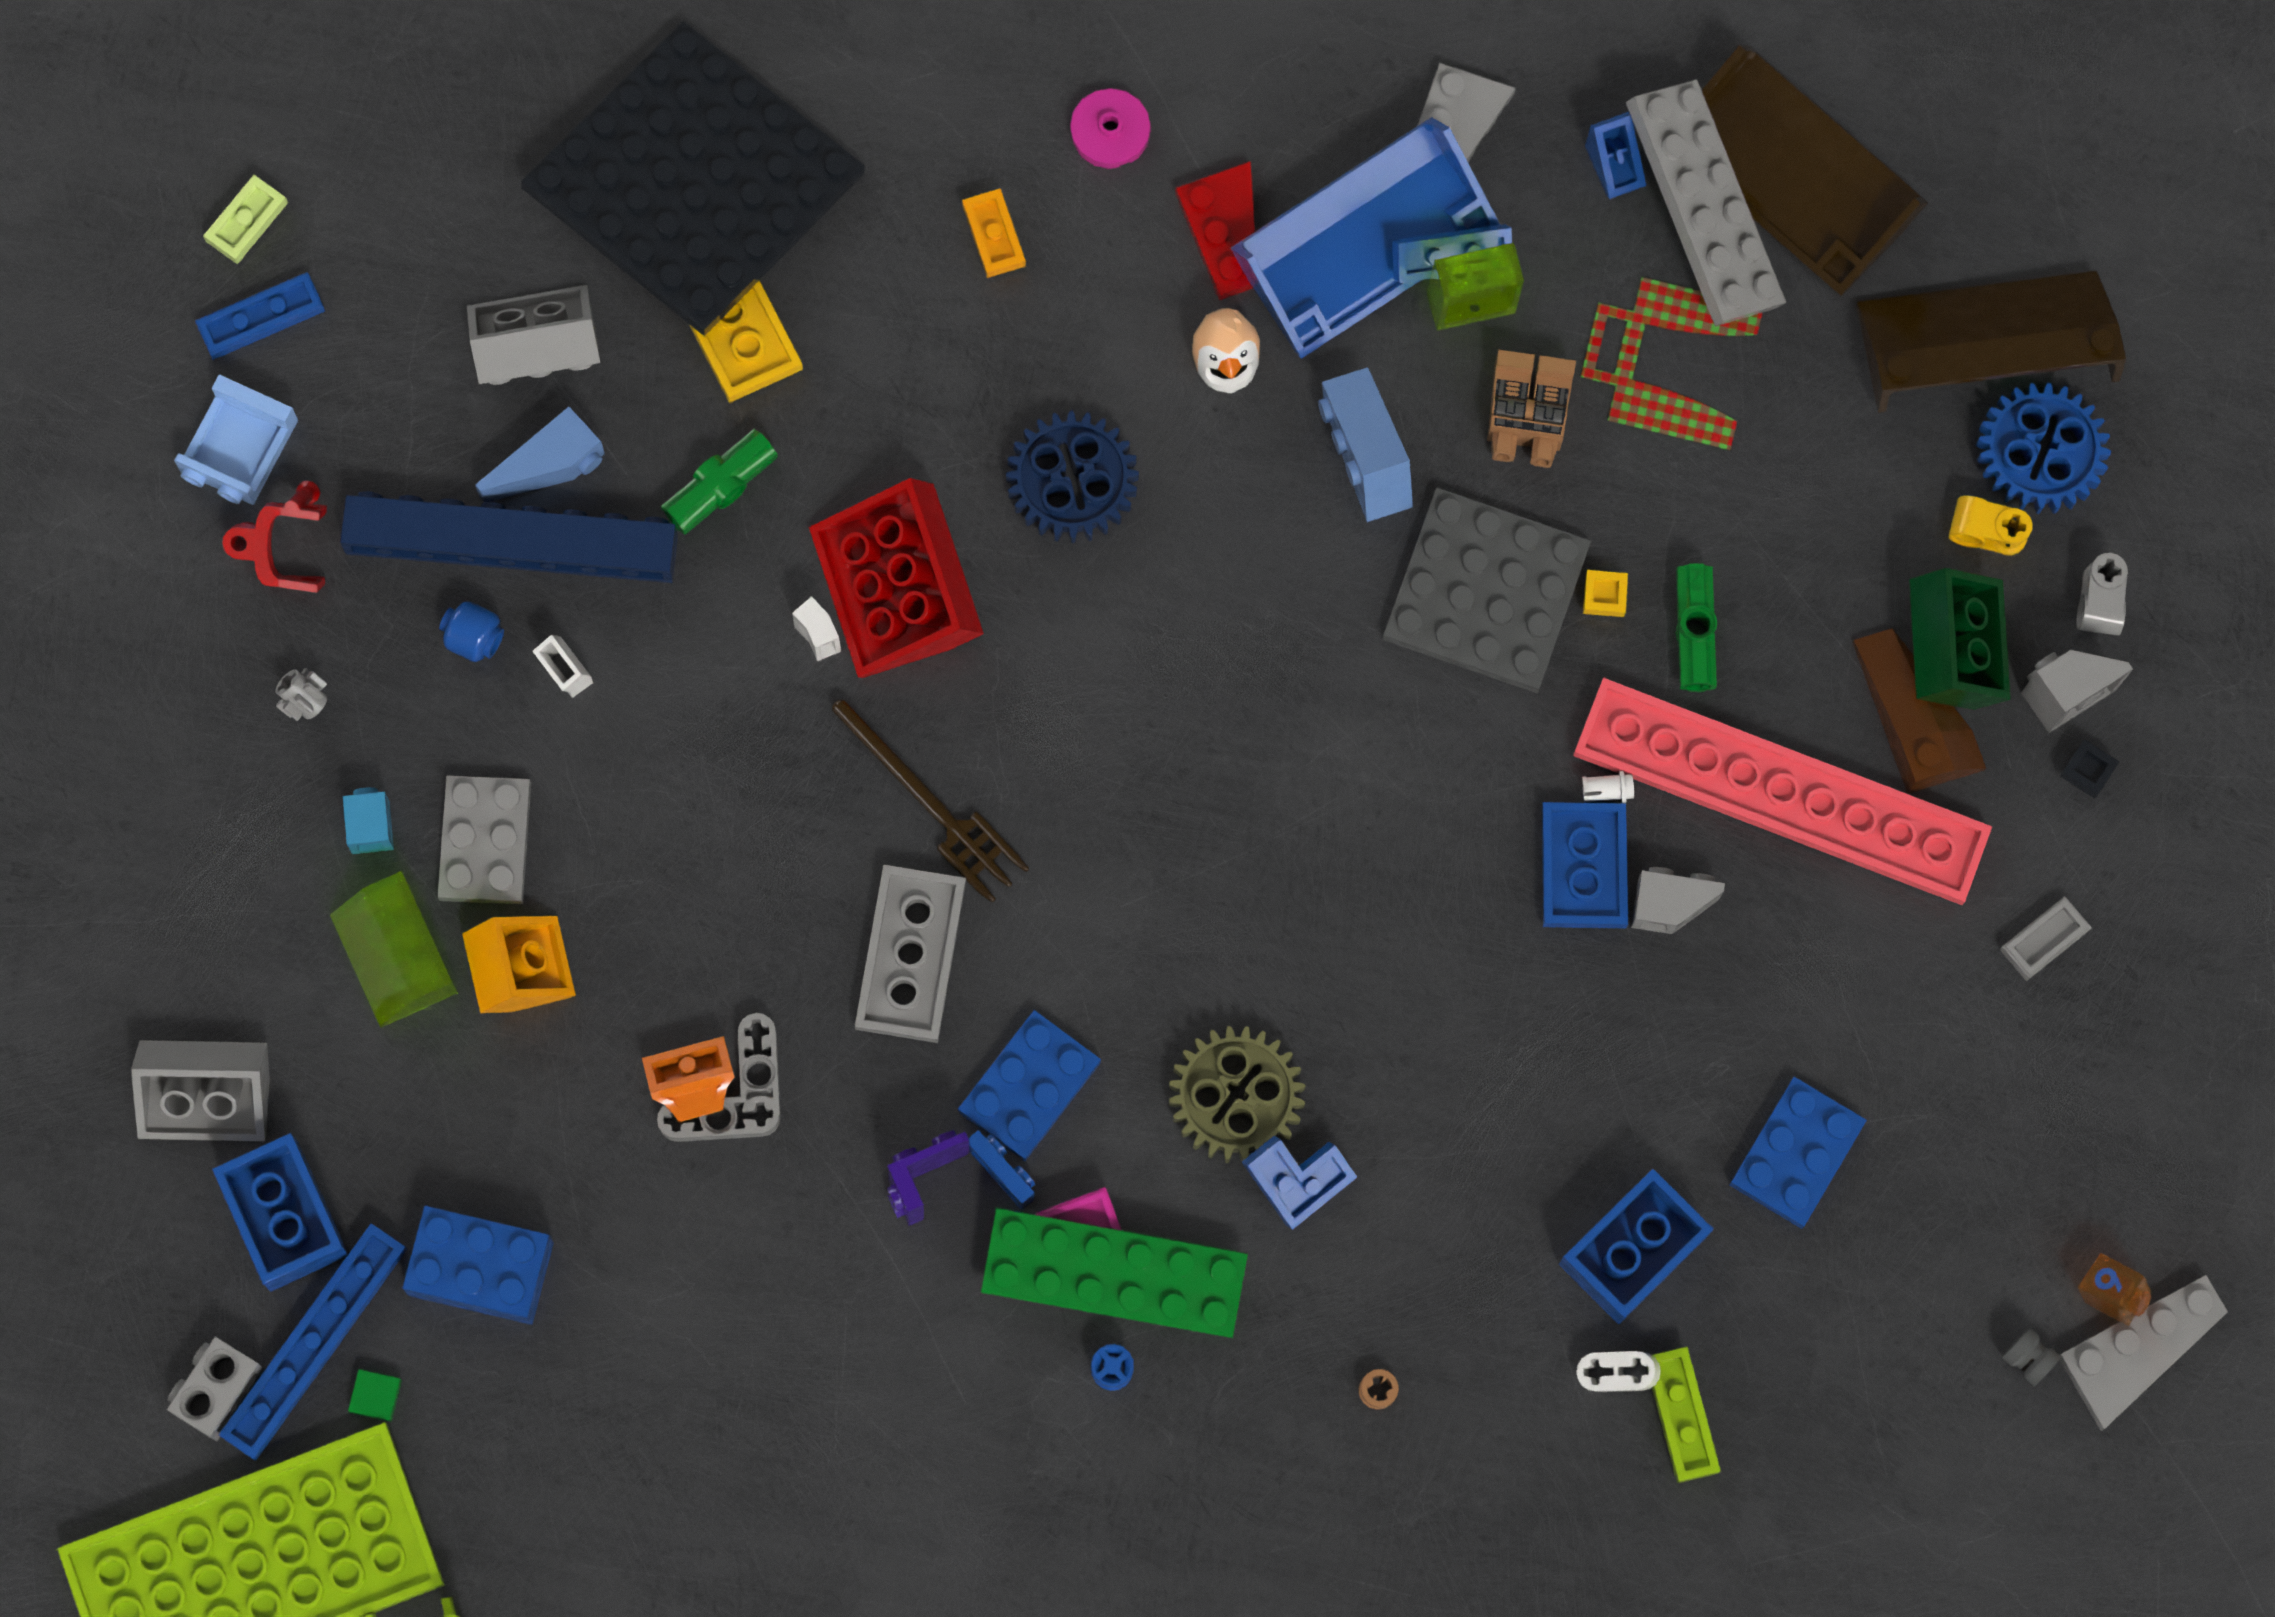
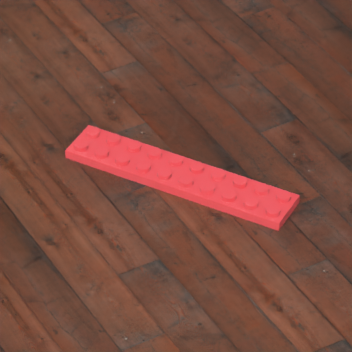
M1606 678L1602 679L1573 754L1574 757L1613 772L1619 773V771H1624V774H1632L1634 780L1959 905H1963L1966 901L1992 829L1990 825Z

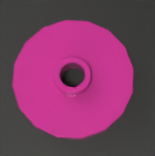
M1111 88L1095 91L1083 98L1073 111L1070 125L1073 144L1076 146L1080 156L1094 166L1108 169L1118 168L1120 165L1127 164L1128 162L1132 163L1138 159L1148 145L1151 130L1148 112L1140 100L1126 91ZM1107 122H1114L1118 127L1115 130L1109 131L1103 125Z

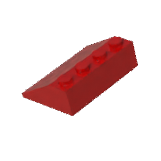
M909 478L809 527L858 678H865L949 651L984 634L934 484Z

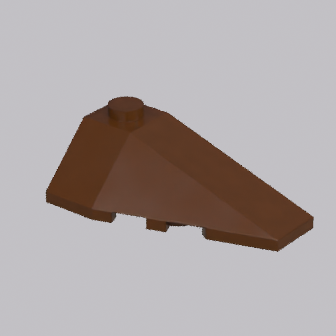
M1893 628L1853 640L1855 651L1907 794L1986 769L1973 730L1955 707L1916 699L1914 655Z

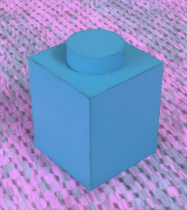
M367 787L354 790L353 795L343 796L346 842L351 853L360 854L394 850L390 801L385 791L378 792L377 788Z

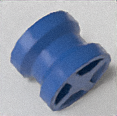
M1116 1344L1105 1345L1094 1354L1091 1362V1374L1095 1383L1102 1389L1108 1391L1120 1390L1131 1381L1134 1370L1133 1358L1124 1347Z

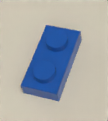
M979 1130L970 1136V1154L1013 1202L1023 1210L1034 1201L1035 1192L1031 1189L1035 1185L1034 1181L1021 1166L1018 1165L1013 1169L1003 1158L1007 1151L992 1134L985 1138Z

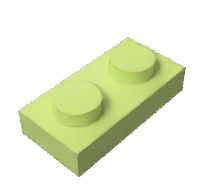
M253 175L203 237L208 244L238 264L288 204L287 199Z

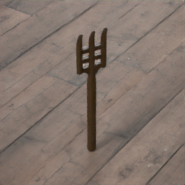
M842 699L835 701L832 711L932 817L947 828V841L940 843L937 846V850L963 878H966V881L978 893L990 902L996 900L977 877L985 868L1007 887L1012 886L1010 879L994 862L1001 853L1023 871L1027 872L1029 870V867L1015 850L978 812H974L970 816V820H956L947 807L846 701ZM977 826L983 833L973 840L968 833ZM990 839L996 846L986 854L980 847ZM961 841L966 848L957 856L951 849ZM974 855L979 862L969 869L964 862Z

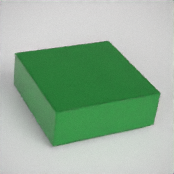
M358 1370L348 1412L392 1422L402 1380L392 1376Z

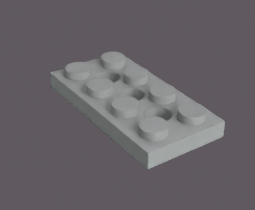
M883 865L855 1030L938 1043L966 878ZM914 903L926 905L930 910L929 918L920 924L910 922L906 917L908 907ZM914 943L921 947L923 956L917 963L906 964L899 958V950L905 944ZM899 984H909L915 989L916 996L911 1003L900 1005L891 997L893 989Z

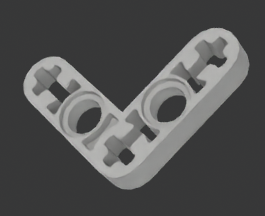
M753 1013L743 1018L739 1024L738 1049L741 1097H727L724 1100L723 1108L731 1114L729 1125L724 1129L715 1130L707 1124L708 1115L699 1117L702 1131H695L696 1125L692 1122L681 1124V1131L674 1132L670 1124H665V1120L671 1119L673 1114L665 1106H662L658 1112L657 1123L660 1132L665 1138L677 1142L767 1136L776 1131L781 1118L777 1033L770 1017L761 1013ZM760 1023L763 1030L769 1031V1035L762 1036V1051L765 1053L771 1050V1056L756 1054L746 1058V1052L754 1053L753 1039L750 1036H745L746 1032L753 1030V1024ZM755 1064L768 1066L771 1070L770 1080L761 1086L751 1084L747 1079L750 1067ZM743 1106V1115H751L757 1112L758 1106H765L767 1113H773V1118L766 1119L765 1126L762 1127L757 1125L755 1119H743L745 1128L737 1129L739 1119L735 1107Z

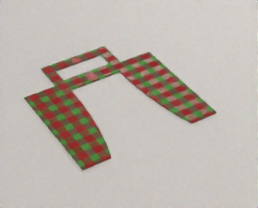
M1642 277L1634 311L1598 303L1581 378L1616 386L1608 421L1731 450L1737 424L1736 420L1701 402L1654 385L1632 380L1645 324L1698 334L1753 336L1758 334L1762 313L1715 327L1701 291ZM1607 317L1627 321L1615 374L1595 369Z

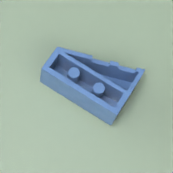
M1368 367L1323 381V399L1318 400L1319 411L1324 423L1330 422L1334 446L1337 453L1343 456L1348 478L1352 486H1354L1366 522L1413 508L1410 460Z

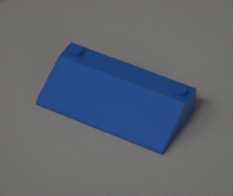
M1431 117L1231 247V250L1259 298L1298 357L1302 359L1419 282L1398 283L1393 279L1392 240L1500 225L1450 127Z

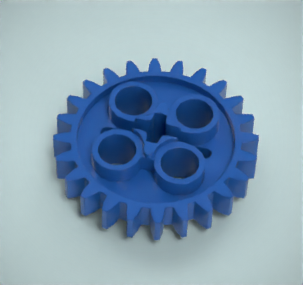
M2030 383L2026 396L2016 387L2011 393V400L2001 396L1997 402L1999 409L1993 407L1989 409L1986 416L1990 421H1983L1979 428V431L1987 436L1979 437L1976 442L1977 447L1986 451L1980 453L1977 462L1990 465L1985 469L1982 476L1983 478L1995 476L1997 481L1991 489L1993 492L2002 488L2007 490L2004 502L2007 503L2016 496L2020 498L2019 509L2021 510L2027 506L2028 502L2034 503L2036 514H2040L2045 504H2048L2052 513L2055 514L2060 509L2061 501L2067 508L2072 509L2076 504V496L2085 501L2090 495L2088 487L2096 490L2101 482L2097 475H2104L2108 469V466L2101 461L2107 460L2111 454V450L2100 446L2107 443L2110 434L2097 432L2105 421L2103 418L2095 420L2090 418L2095 409L2094 405L2084 409L2079 406L2083 395L2079 394L2070 400L2067 398L2068 388L2065 386L2058 395L2053 394L2051 383H2047L2042 393H2038L2035 384ZM2032 417L2038 422L2040 429L2032 430L2025 427L2021 418ZM2050 417H2055L2057 423L2046 447L2047 454L2040 464L2037 479L2032 480L2030 473L2041 449L2040 442L2047 432ZM2060 431L2074 433L2078 443H2067L2061 437ZM2019 453L2026 459L2027 465H2015L2010 460L2009 454ZM2057 467L2061 469L2065 479L2056 480L2052 478L2047 468Z

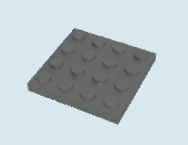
M1436 487L1382 640L1538 694L1591 541Z

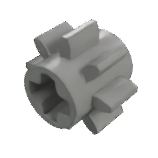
M306 668L301 673L297 670H291L282 677L276 686L275 692L282 698L276 704V707L289 718L293 717L296 721L301 716L305 719H311L324 708L327 702V696L321 691L327 683L314 671L310 672Z

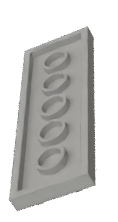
M1694 80L1642 94L1627 101L1626 105L1715 327L1769 311L1785 304V298L1698 81Z

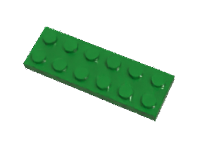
M996 1207L981 1293L1233 1338L1248 1254Z

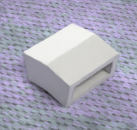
M811 596L792 615L795 628L809 642L817 661L841 652L839 636L829 614Z
M550 635L533 650V653L561 690L568 692L572 698L593 683L590 674L561 636ZM557 653L563 657L575 673L568 680L551 659Z

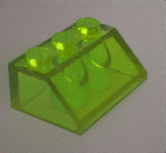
M402 871L362 888L330 914L380 1028L458 993Z

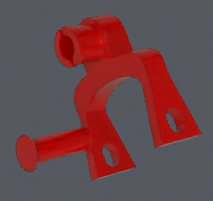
M303 481L297 486L296 493L286 503H267L259 512L256 525L252 522H242L231 527L224 535L222 541L226 553L235 559L255 561L257 577L265 586L318 593L325 585L324 576L282 575L277 571L272 557L271 539L274 522L279 515L319 521L327 513V505L313 504L320 497L319 487L312 481Z

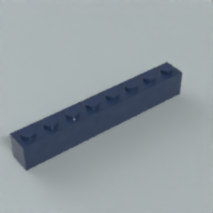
M363 491L359 492L358 496L346 495L340 543L345 554L673 583L678 534L675 524H669L667 519L660 517H647L645 521L628 520L627 516L617 513L604 514V518L589 517L587 513L579 510H564L563 514L546 513L547 511L544 508L537 506H524L522 511L509 510L504 505L493 502H485L481 504V507L465 506L464 502L456 499H442L440 503L424 502L422 498L413 495H402L399 497V500L385 499L381 494Z

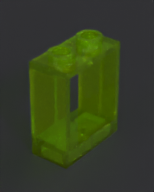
M1514 243L1434 260L1427 295L1437 330L1510 315L1516 312L1524 278ZM1474 304L1479 306V311L1473 312L1470 306Z

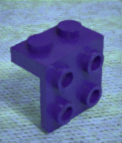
M955 1130L945 1132L931 1140L933 1144L931 1147L917 1152L915 1147L909 1148L892 1157L894 1163L887 1165L888 1180L891 1185L887 1187L889 1194L887 1197L896 1218L904 1216L908 1226L924 1220V1205L912 1179L969 1154V1138L966 1132L956 1135Z

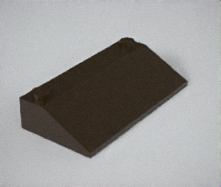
M1739 45L1701 90L1752 218L1840 296H1843L1892 245L1929 203L1750 46Z
M2097 271L1858 301L1856 305L1878 413L1886 412L1889 396L1897 391L2108 364L2111 382H2118L2121 379L2126 362L2119 323Z

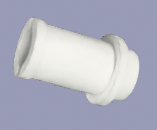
M1619 771V775L1582 777L1584 803L1621 800L1622 803H1626V799H1634L1632 774H1624V771Z

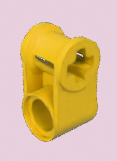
M1962 496L1957 499L1949 539L1964 547L1985 549L2003 555H2015L2024 549L2027 539L2032 532V521L2030 516L2021 509L1991 503L1979 497ZM2007 527L2015 528V537L2008 535Z

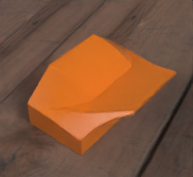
M724 1036L642 1058L652 1100L662 1103L679 1122L723 1110L728 1085L735 1078Z

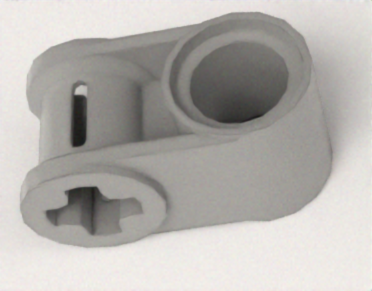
M2103 553L2084 570L2076 618L2077 630L2117 636L2121 634L2126 615L2125 594L2128 569L2124 559L2119 555ZM2101 568L2105 569L2107 577L2112 578L2109 582L2105 581L2104 574L2098 573Z

